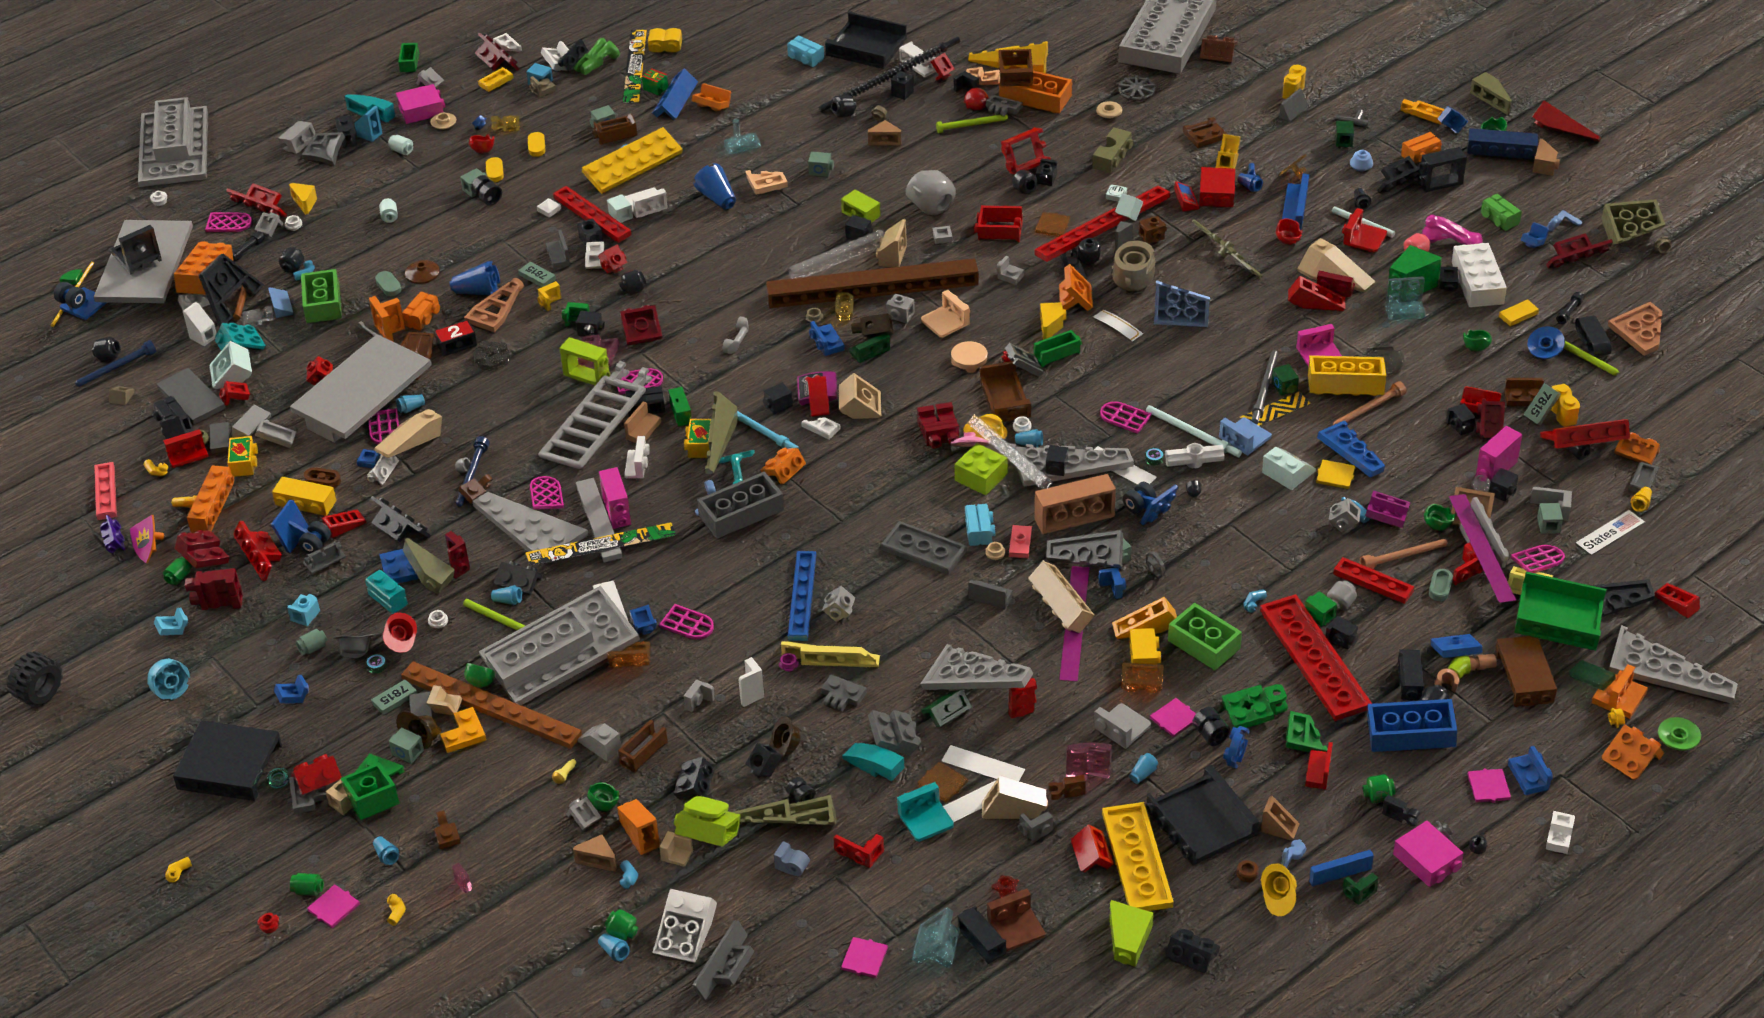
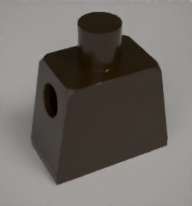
M889 313L860 317L861 322L851 323L852 334L862 333L864 337H874L884 333L888 335L894 334L892 317ZM873 323V328L868 329V325Z

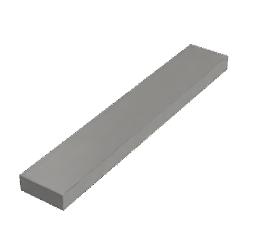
M594 478L575 482L594 538L614 534ZM620 547L600 551L603 562L622 558Z

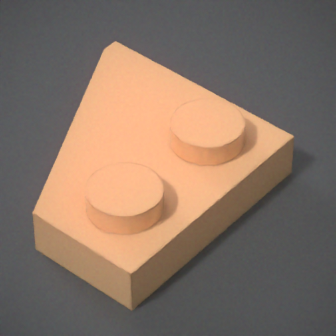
M750 170L746 171V177L756 195L788 187V182L783 172L761 171V174H751Z

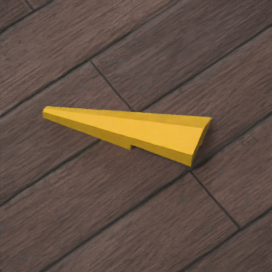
M1045 41L1042 44L1036 45L1032 43L1023 47L1018 45L999 48L990 52L986 50L977 54L969 53L968 61L999 68V50L1031 49L1033 70L1046 73L1048 42ZM1011 65L1003 67L1004 69H1009ZM1012 65L1021 68H1027V65Z

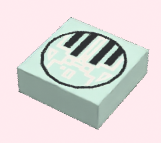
M1111 184L1106 193V199L1119 202L1121 194H1127V188Z

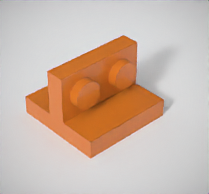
M1071 264L1064 267L1065 280L1059 284L1062 308L1068 310L1079 303L1087 311L1092 309V285Z
M376 296L370 297L369 302L374 326L380 335L394 342L392 333L405 329L399 299L395 298L380 303Z
M1627 664L1623 671L1620 670L1617 675L1608 672L1594 694L1591 703L1611 711V708H1621L1624 717L1631 719L1646 695L1648 687L1632 681L1635 667Z

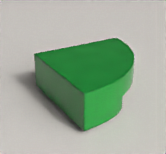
M82 269L72 270L63 274L59 279L60 283L67 282L71 285H76L83 275Z

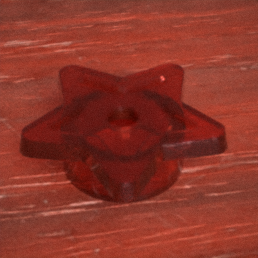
M1001 875L997 883L992 884L991 887L998 891L1000 898L1018 892L1015 887L1019 880Z

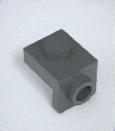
M1046 812L1030 821L1023 813L1020 815L1019 830L1032 842L1053 831V816Z

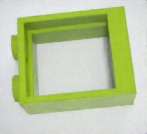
M570 337L560 347L564 376L592 385H596L603 376L610 377L609 359L606 349ZM578 357L594 362V369L579 365Z

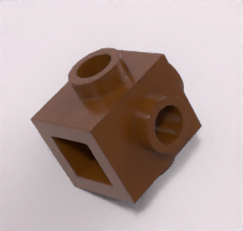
M1159 216L1139 221V236L1144 242L1149 244L1165 239L1167 227Z

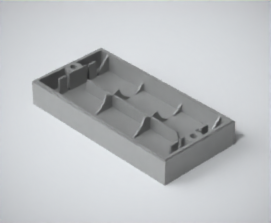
M1146 0L1119 45L1118 62L1181 74L1216 10L1217 0Z

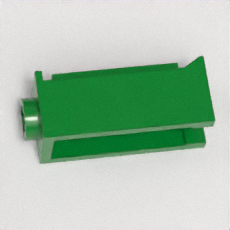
M1069 330L1034 343L1033 355H1035L1041 367H1044L1046 364L1075 353L1080 354L1082 341L1078 335Z

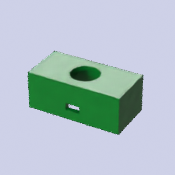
M402 43L398 60L400 72H416L419 58L418 43Z
M683 387L669 389V403L677 426L689 425L690 419H692L691 409Z

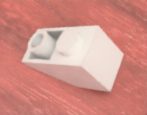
M195 302L183 311L190 339L203 346H206L215 339V325L199 303Z

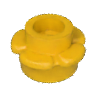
M1611 708V712L1608 713L1609 722L1611 725L1615 724V727L1619 728L1620 725L1625 724L1624 713L1621 708Z

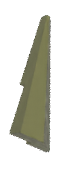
M714 392L713 415L710 422L708 440L710 450L707 451L708 460L705 466L706 474L714 473L738 423L737 406L720 392Z
M831 795L789 804L788 799L732 812L741 815L740 822L836 825L837 822Z

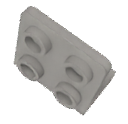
M1122 703L1118 704L1110 712L1101 707L1094 712V728L1125 749L1151 727L1149 720Z

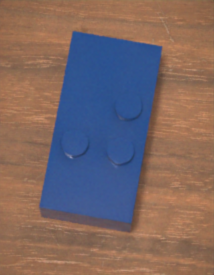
M1452 699L1368 704L1367 721L1372 752L1457 746V726Z

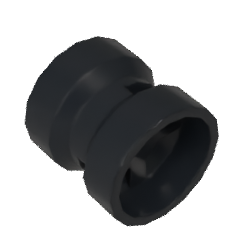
M796 777L791 780L786 788V792L791 797H794L797 803L814 799L816 794L811 786H807L806 781L802 777Z

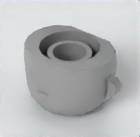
M938 170L918 172L911 178L906 188L908 199L922 212L932 216L946 211L952 205L956 195V189L952 181Z

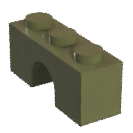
M1113 127L1107 135L1106 147L1099 146L1093 154V169L1112 173L1118 167L1121 159L1125 158L1126 152L1133 146L1132 132Z

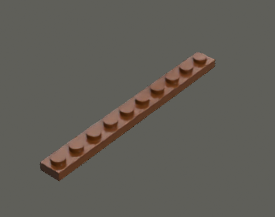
M414 661L401 674L402 680H406L428 691L432 690L433 685L441 686L447 694L461 696L462 705L469 708L473 707L474 710L566 748L572 749L577 743L578 738L582 736V731L578 728Z

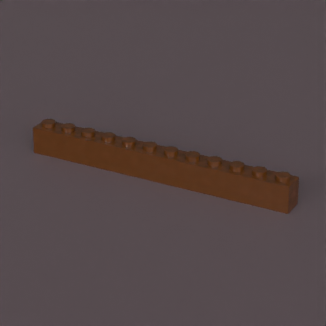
M973 258L766 281L769 308L975 286L979 285V271L976 260Z

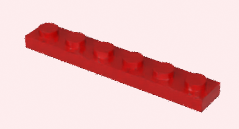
M565 186L553 193L555 200L584 220L593 218L602 229V232L619 243L632 235L629 228L569 187Z

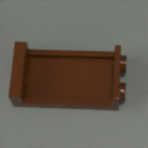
M1014 361L985 365L979 368L980 383L990 411L998 416L1002 422L1015 420L1021 416L1031 417L1030 399L1025 397L1016 373V365L1013 364Z
M1531 636L1497 639L1495 655L1497 659L1501 658L1514 693V706L1554 703L1557 687L1539 639Z

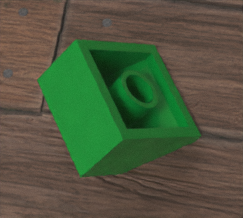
M380 762L340 778L352 808L360 820L400 804L396 786Z

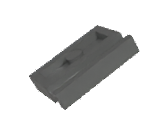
M1011 343L1005 347L1008 358L1014 361V365L1038 377L1043 373V370L1039 369L1041 366L1035 355Z

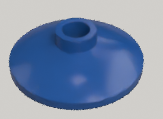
M1545 326L1531 333L1527 345L1533 356L1540 359H1550L1560 354L1564 348L1565 339L1562 332L1557 328Z

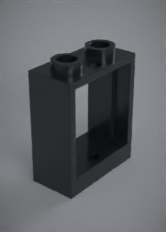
M1457 147L1422 155L1421 163L1419 164V186L1425 192L1463 184L1467 156L1462 149ZM1451 164L1450 174L1432 177L1433 167Z

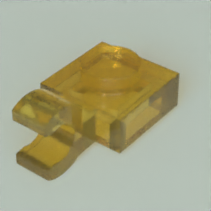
M491 116V122H497L492 123V129L503 128V131H520L519 116H503V119L498 116Z

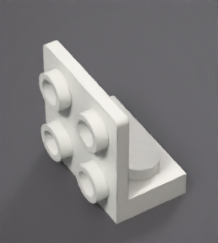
M650 188L625 196L632 205V212L636 218L668 208L667 195L664 188L660 190Z

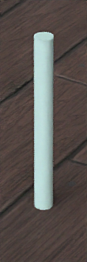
M1335 206L1332 209V213L1349 219L1350 214H1352ZM1362 218V224L1387 230V236L1394 237L1395 231Z

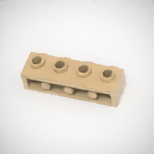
M1042 561L1030 575L1029 580L1033 583V589L1043 596L1042 600L1053 609L1052 613L1062 620V626L1068 631L1073 630L1080 633L1095 616L1055 565Z

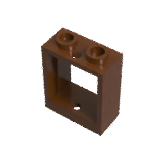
M1031 49L999 50L1000 86L1033 85ZM1027 65V68L1004 69L1003 66Z

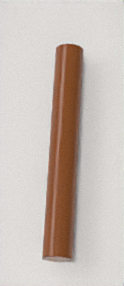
M243 286L241 287L233 315L235 320L240 319L247 296V291Z

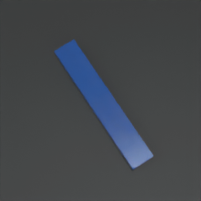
M797 551L788 641H808L816 551Z

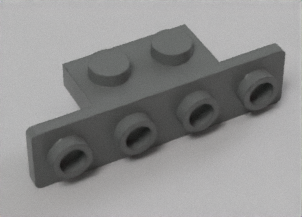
M733 921L693 983L694 989L702 1000H707L716 984L734 985L754 953L751 946L742 945L747 937V933L739 921Z

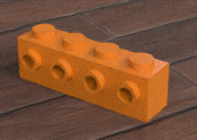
M211 466L187 516L191 533H196L198 530L212 531L234 484V476L231 474L230 467Z

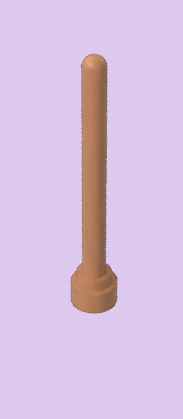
M1401 381L1392 384L1390 390L1385 395H1380L1333 422V425L1344 420L1348 423L1392 397L1399 398L1407 393L1405 385Z
M1441 539L1377 557L1365 555L1360 557V564L1374 569L1377 564L1447 546L1448 542L1446 539Z

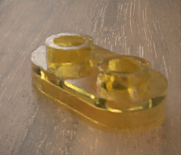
M847 292L840 293L836 296V318L841 321L851 319L854 309L853 295Z

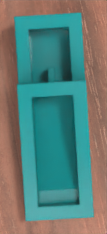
M365 95L345 96L347 109L360 116H363L374 106H377L380 120L387 123L396 117L394 104L389 101Z
M855 743L842 755V759L874 777L880 774L890 781L904 769V757L871 744Z

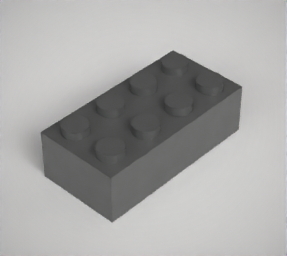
M765 471L697 499L699 517L717 539L784 511L783 493Z

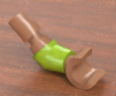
M1494 654L1477 655L1475 658L1468 655L1457 656L1453 658L1448 669H1442L1438 672L1434 685L1442 686V683H1447L1452 686L1451 691L1455 693L1459 679L1465 674L1475 671V669L1484 670L1496 667V656Z

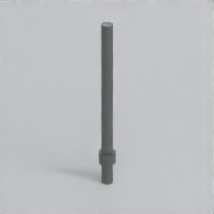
M1276 350L1271 352L1258 399L1252 409L1253 416L1251 421L1255 424H1258L1260 416L1263 415V405L1272 378V369L1275 367L1278 357Z

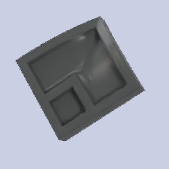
M343 132L316 133L302 153L303 159L335 165L339 149L345 139Z

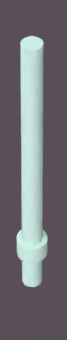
M1149 405L1146 408V412L1152 413V415L1214 446L1223 445L1224 453L1228 452L1238 458L1242 454L1241 450L1231 446L1225 440L1221 441Z

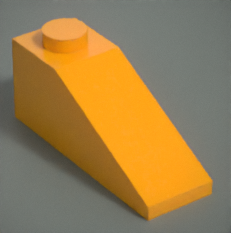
M1163 597L1112 622L1117 639L1129 638L1130 629L1154 628L1155 634L1168 630L1169 624L1177 618L1173 606Z

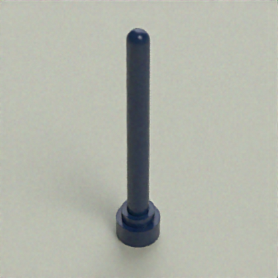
M148 340L143 343L140 349L78 379L75 385L81 387L143 355L151 356L157 353L152 341Z
M483 436L475 439L473 444L475 452L463 484L473 479L482 453L488 450L490 442ZM459 493L456 501L458 507L463 506L466 499L461 493Z

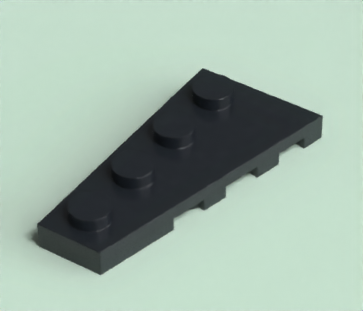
M1650 579L1590 585L1607 589L1603 601L1602 617L1652 601L1655 597Z

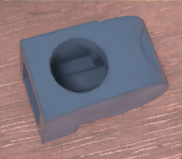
M782 842L774 854L775 869L790 875H802L810 863L807 854L800 850L791 849L790 844Z

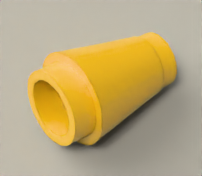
M1649 487L1641 488L1631 498V506L1635 511L1642 512L1649 508L1652 490Z

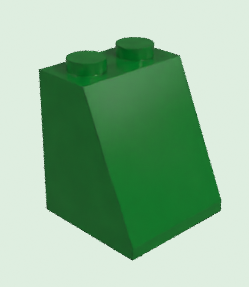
M1410 245L1389 269L1386 295L1404 301L1437 287L1442 257Z

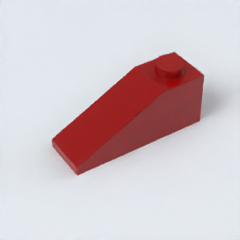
M1299 276L1288 289V301L1293 305L1307 309L1345 310L1344 296L1302 276Z

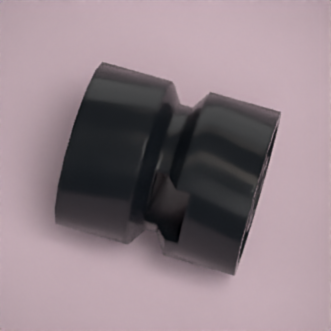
M480 175L474 179L471 190L485 204L494 205L501 199L502 189L488 176Z
M1213 707L1201 709L1192 720L1193 726L1202 734L1210 746H1217L1223 743L1230 735V727L1221 719Z

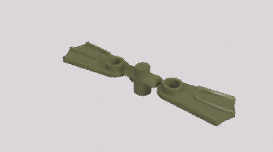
M1194 219L1192 220L1196 226L1220 244L1221 249L1218 251L1220 255L1224 258L1228 254L1234 256L1251 272L1260 278L1262 277V274L1246 263L1244 257L1233 249V243L1229 240L1227 242L1223 241Z

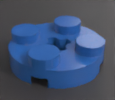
M1242 726L1238 728L1233 727L1230 734V739L1232 740L1230 748L1226 747L1223 755L1227 766L1237 769L1238 765L1236 762L1242 761L1248 740L1244 739L1245 734L1249 735L1248 728Z

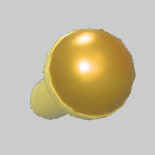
M571 759L562 769L554 771L552 775L553 781L556 784L564 783L567 774L575 767L576 761Z

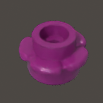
M792 653L783 654L780 658L779 667L787 672L793 671L799 665L796 656Z

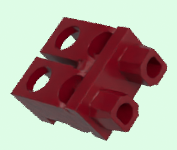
M952 402L936 404L935 409L933 405L917 408V422L927 446L931 445L933 449L940 448L942 443L948 442L951 445L952 441L959 438V425L953 412Z
M235 568L204 573L197 571L195 578H186V592L196 591L189 594L191 605L200 604L202 610H208V607L218 608L232 605L233 609L242 608L243 592Z

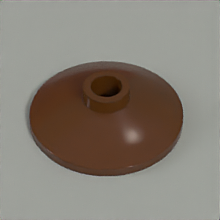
M420 260L406 268L405 277L412 283L424 284L436 279L440 269L433 261Z

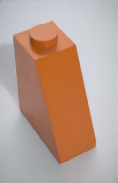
M637 799L617 807L619 821L640 855L660 847L657 820Z

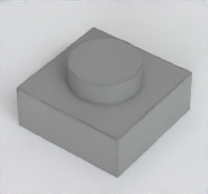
M950 226L933 228L935 244L953 242Z

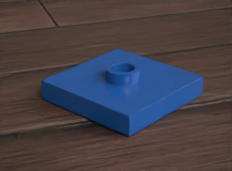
M1471 634L1431 639V646L1443 658L1483 653L1482 645Z

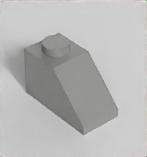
M605 723L590 728L578 738L580 744L605 761H609L621 748L620 734Z

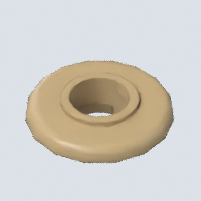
M1107 101L1099 104L1096 112L1101 117L1110 119L1119 116L1122 113V107L1116 102Z
M439 113L430 122L434 128L444 130L453 127L457 119L453 114Z

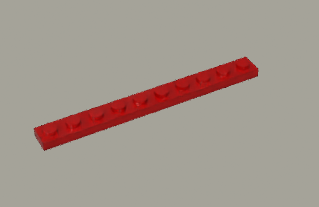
M1156 186L1137 196L1136 198L1143 201L1139 214L1170 198V191ZM1115 207L1036 248L1035 256L1048 262L1077 247L1082 240L1094 238L1117 226L1120 221L1125 222L1130 218L1117 214Z

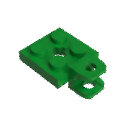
M1280 684L1265 687L1264 691L1261 685H1257L1222 696L1224 707L1232 726L1235 728L1239 726L1247 728L1274 720V715L1288 710L1286 703L1287 695ZM1274 692L1281 693L1280 695H1273ZM1277 703H1281V704H1282V705L1279 706V707L1275 706V704H1277ZM1245 706H1251V709H1250V710H1247V708H1243V707H1245Z

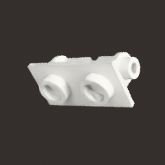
M380 455V459L375 464V467L367 474L368 481H378L382 486L399 462L397 457L387 458Z

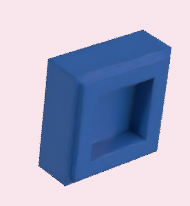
M363 449L356 461L357 466L373 469L381 454L373 450Z

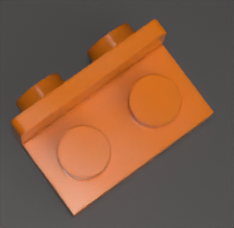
M1630 432V439L1619 440L1614 452L1619 456L1639 463L1644 462L1652 465L1656 454L1660 452V444L1653 439H1644L1636 433Z

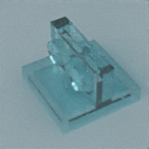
M946 907L920 924L912 956L913 961L919 964L930 957L946 968L952 965L960 932L959 928L951 924L954 911Z

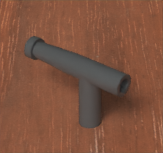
M1362 109L1358 110L1355 118L1335 115V121H1353V125L1368 127L1369 123L1367 120H1362L1364 110Z

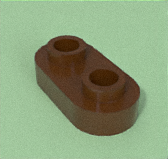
M313 467L304 472L306 482L333 488L341 484L340 473L335 470Z

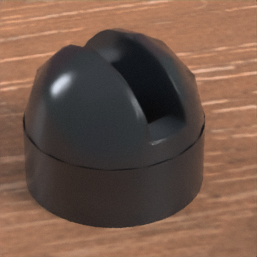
M1193 480L1186 483L1188 495L1196 497L1201 493L1202 488L1199 481Z
M1474 835L1470 840L1469 849L1475 854L1484 853L1487 848L1486 838Z

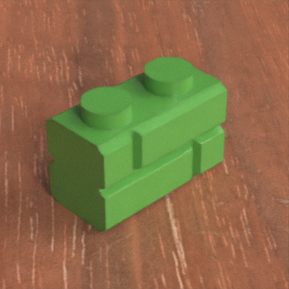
M1499 194L1483 200L1481 214L1504 231L1520 223L1522 211Z

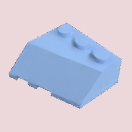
M1156 281L1154 324L1208 327L1210 297Z

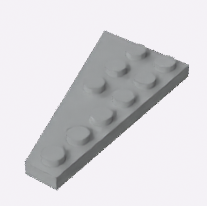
M1009 444L1010 453L1024 487L1134 467L1133 458L1129 449L1126 448L1093 450V447H1086V450L1075 449V446H1063L1068 447V463L1065 475L1045 474L1049 445L1044 446V448H1035L1029 444H1026V447H1016V444Z
M486 492L472 501L473 506L528 552L578 542L588 536L587 529L490 492Z
M1621 625L1609 672L1617 675L1620 670L1623 671L1627 664L1635 667L1633 679L1733 704L1737 683L1716 672L1709 673L1702 669V665L1698 663L1692 664L1685 660L1686 657L1658 643L1652 644L1644 640V636L1638 633L1634 635L1627 631V627Z
M947 644L920 684L923 690L1025 688L1033 672L1030 667L1016 663L1006 664L1005 660L999 659L996 661L991 656L973 651L967 653L963 648L953 649L951 645Z

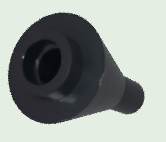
M1590 444L1567 447L1578 460H1582L1590 454Z

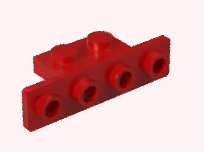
M252 183L246 195L228 188L226 190L230 195L229 198L237 203L241 201L248 207L255 206L262 212L268 211L282 217L287 215L277 206L282 195L276 191Z
M239 521L234 530V538L261 580L266 581L272 568L269 561H280L282 554L267 532H250L244 521Z

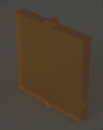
M1043 212L1035 233L1061 236L1066 231L1070 216Z
M939 761L931 770L926 771L927 774L918 781V785L922 787L936 782L939 787L940 799L947 802L956 793H959V790L968 782V778Z

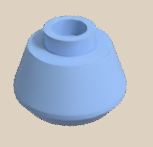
M1359 150L1354 153L1350 160V165L1354 170L1364 172L1372 168L1373 160L1369 152Z

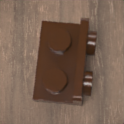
M1506 378L1504 389L1506 406H1530L1543 386L1544 379Z

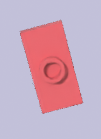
M1012 526L1009 557L1029 558L1032 526Z

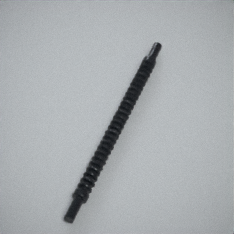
M957 36L945 43L941 42L938 46L935 45L934 48L931 47L930 50L923 51L919 56L916 55L915 58L912 57L911 60L908 59L907 62L904 61L903 64L900 63L899 66L896 65L895 68L892 67L891 70L888 69L887 72L884 71L883 74L880 73L879 76L876 75L875 78L872 77L871 80L868 79L867 82L864 81L863 84L860 83L859 86L852 87L851 91L847 90V93L843 92V95L839 94V96L850 95L852 98L853 96L857 97V94L861 95V92L865 93V90L868 91L869 88L872 89L873 86L876 87L877 84L880 85L881 82L884 83L885 80L892 79L899 71H908L909 68L912 69L913 66L916 67L917 64L920 65L921 62L924 63L925 60L928 61L929 58L932 59L933 56L940 55V52H946L948 48L960 43V38ZM837 95L832 100L818 107L820 112L831 108V103Z

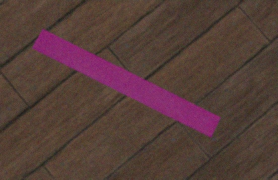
M1466 495L1449 496L1499 603L1516 601Z
M1072 566L1070 585L1086 604L1089 567ZM1065 629L1059 680L1078 681L1083 630L1078 633Z

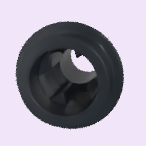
M1362 188L1355 189V207L1363 210L1369 208L1371 204L1370 196Z

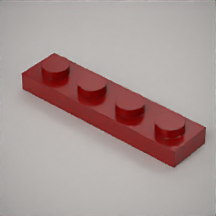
M1344 557L1341 558L1333 571V575L1403 604L1408 601L1414 592V586Z

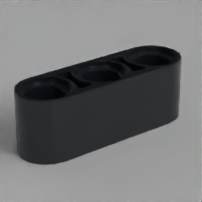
M1593 315L1576 318V331L1588 353L1594 357L1610 355L1612 351L1611 342L1597 317Z

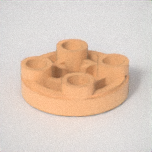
M967 341L959 343L951 351L952 365L966 369L968 373L976 372L977 368L987 362V350L982 344Z

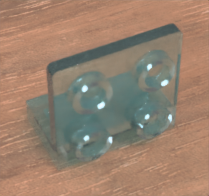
M1424 277L1388 279L1385 308L1389 320L1425 318V310L1422 303Z

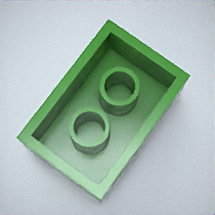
M336 269L301 274L302 301L306 323L342 318L340 285Z
M1195 602L1169 624L1168 641L1213 670L1218 669L1241 649L1242 632Z

